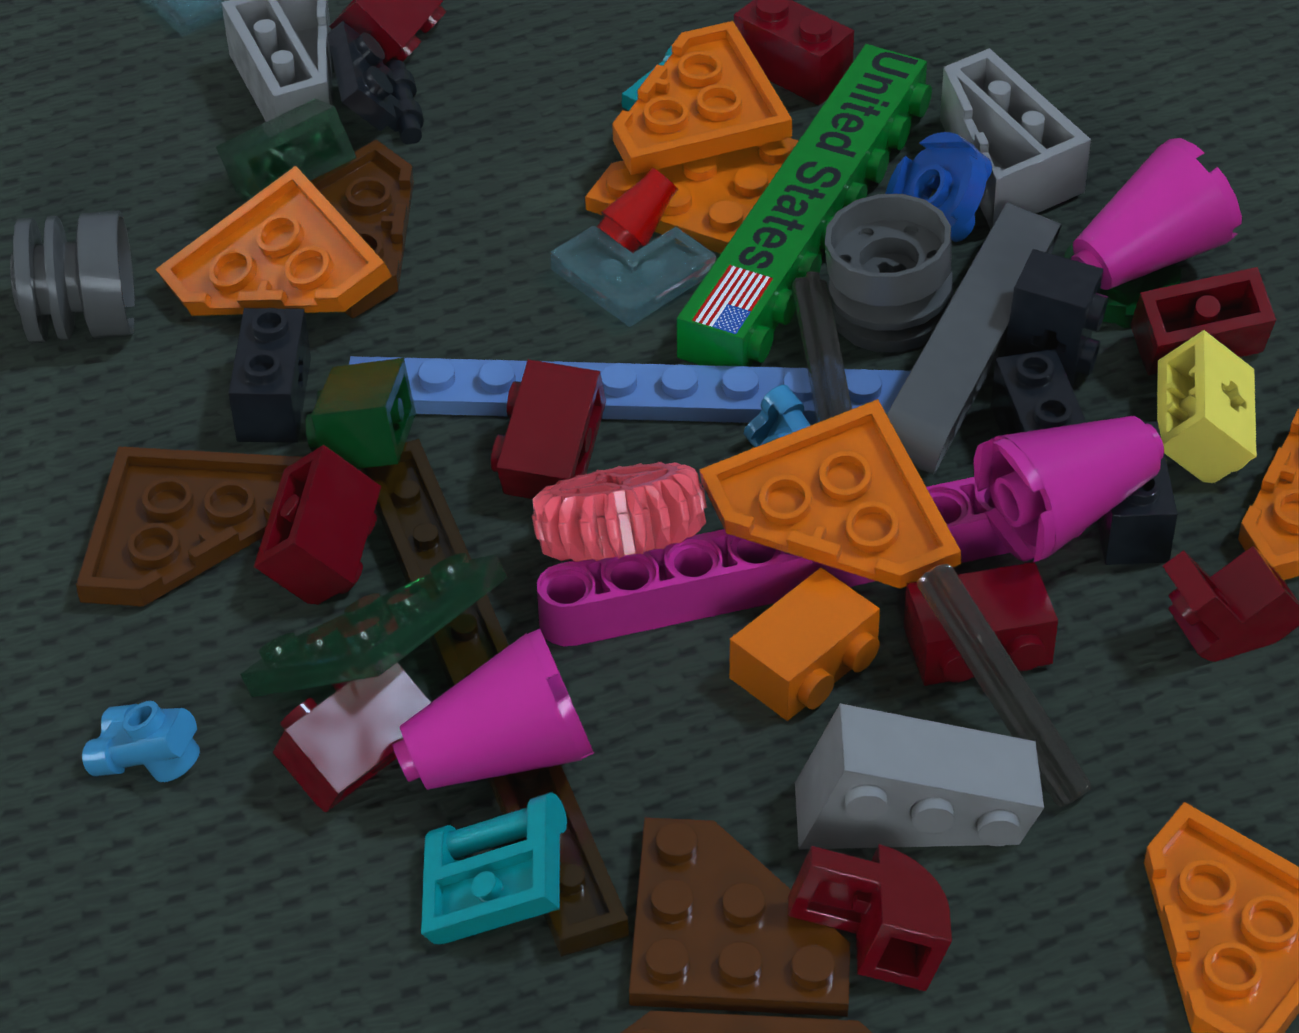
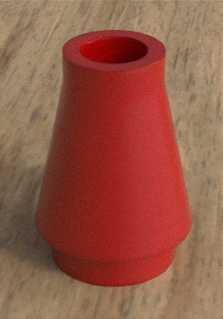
M651 168L645 177L601 211L604 218L596 228L611 242L630 256H633L640 246L646 249L670 200L679 189L663 174Z

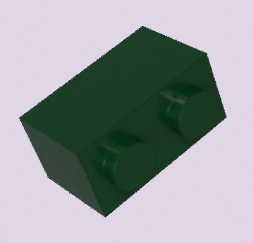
M404 358L332 367L323 389L317 392V403L312 414L306 417V435L312 452L325 445L357 469L399 463L416 415Z

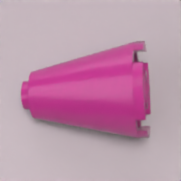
M1182 138L1167 140L1157 147L1074 240V255L1071 257V260L1103 268L1101 289H1111L1227 244L1237 236V233H1234L1233 230L1242 223V215L1237 197L1227 178L1218 167L1208 172L1196 159L1204 154V152L1195 144Z
M1136 416L1000 435L978 445L974 456V479L978 492L989 488L995 508L985 511V514L1002 544L1018 560L1025 562L1034 558V562L1050 557L1158 475L1161 459L1164 456V446L1157 430L1152 425L1145 424Z
M541 629L521 636L401 724L400 730L403 740L392 744L407 781L411 782L421 778L427 790L582 761L583 758L594 754Z

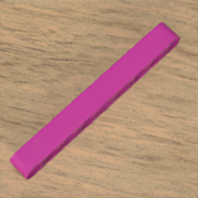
M974 477L926 487L961 550V563L1011 553L1002 544L985 514V511L995 508L989 488L978 492ZM725 529L687 537L682 543L669 544L664 549H653L645 551L643 554L626 555L620 559L617 557L605 558L599 561L594 559L580 562L569 561L548 567L540 574L537 580L539 626L544 638L551 643L560 646H576L776 603L821 567L849 587L875 581L727 534Z

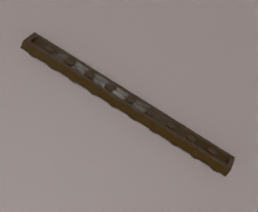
M415 439L405 443L398 464L361 468V472L381 485L376 509L448 684L452 688L508 647L509 644L419 439ZM561 764L488 778L502 815L527 808L530 799L547 793L556 794L565 808L567 828L564 833L560 834V909L544 914L561 957L629 936L628 917ZM527 837L515 840L514 843L527 840Z

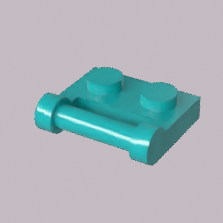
M547 793L529 800L527 808L456 830L455 827L447 825L428 831L424 844L421 934L433 944H446L560 909V834L564 833L567 828V816L565 808L556 794ZM527 837V840L464 859L465 856Z

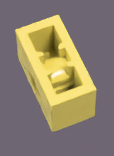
M1205 330L1158 360L1157 421L1164 453L1202 482L1215 483L1231 472L1239 471L1249 461L1257 457L1254 368Z

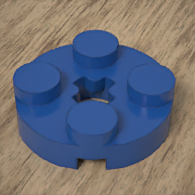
M940 132L930 135L919 142L925 149L914 160L905 156L900 161L889 180L885 194H906L927 200L944 213L951 225V241L960 242L972 232L975 225L974 214L982 200L986 181L992 173V162L988 157L980 153L973 144L961 136L951 132ZM937 189L935 194L930 198L932 191Z

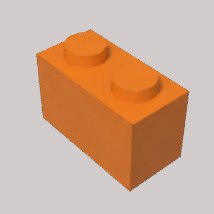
M821 567L730 638L729 678L786 721H789L805 707L815 709L828 698L836 681L851 669L854 672L863 671L874 660L880 646L878 640L880 608Z

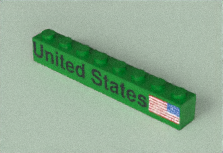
M869 44L864 45L678 315L677 358L698 365L751 367L754 361L760 363L765 361L772 346L774 330L779 323L783 325L789 324L796 310L798 293L802 287L812 288L818 278L822 257L825 254L827 225L839 210L855 200L866 198L867 188L871 182L879 184L882 181L888 167L889 154L893 149L902 150L905 146L914 116L922 118L925 115L932 95V87L926 84V60Z

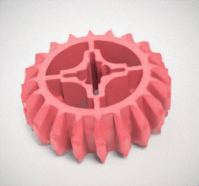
M657 462L644 465L639 463L633 466H618L607 470H596L585 475H576L568 480H559L555 485L546 486L532 499L534 514H532L536 539L540 541L542 553L560 561L570 559L575 562L589 559L599 561L613 557L620 559L626 555L643 554L645 551L653 549H664L669 544L682 543L687 537H693L706 524L705 508H707L705 491L699 481L698 473L695 468L676 462L669 464Z

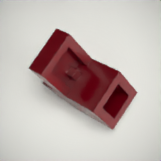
M1254 546L1250 547L1211 577L1185 550L1163 565V568L1177 587L1168 594L1173 603L1168 609L1198 655L1208 661L1216 662L1274 644L1299 627V601L1278 571Z
M881 844L878 845L871 861L811 846L788 895V916L856 933L857 974L927 991L952 942L949 903L940 884L914 859Z

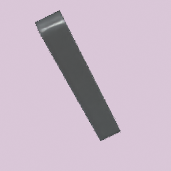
M1008 202L1002 209L887 414L916 468L933 475L938 470L995 363V358L998 357L1006 342L1014 287L1033 249L1052 253L1062 227L1061 223Z

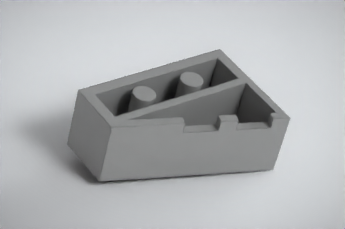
M228 0L221 2L229 55L279 147L283 149L332 135V58L327 36L331 31L329 27L328 0Z
M990 48L944 66L940 121L945 132L955 133L973 144L980 153L988 157L992 162V173L986 181L985 191L979 204L990 230L1007 202L1033 213H1038L1085 193L1091 139Z
M841 703L795 782L799 849H810L811 846L823 849L877 848L879 844L887 847L1019 845L1044 809L1036 741Z

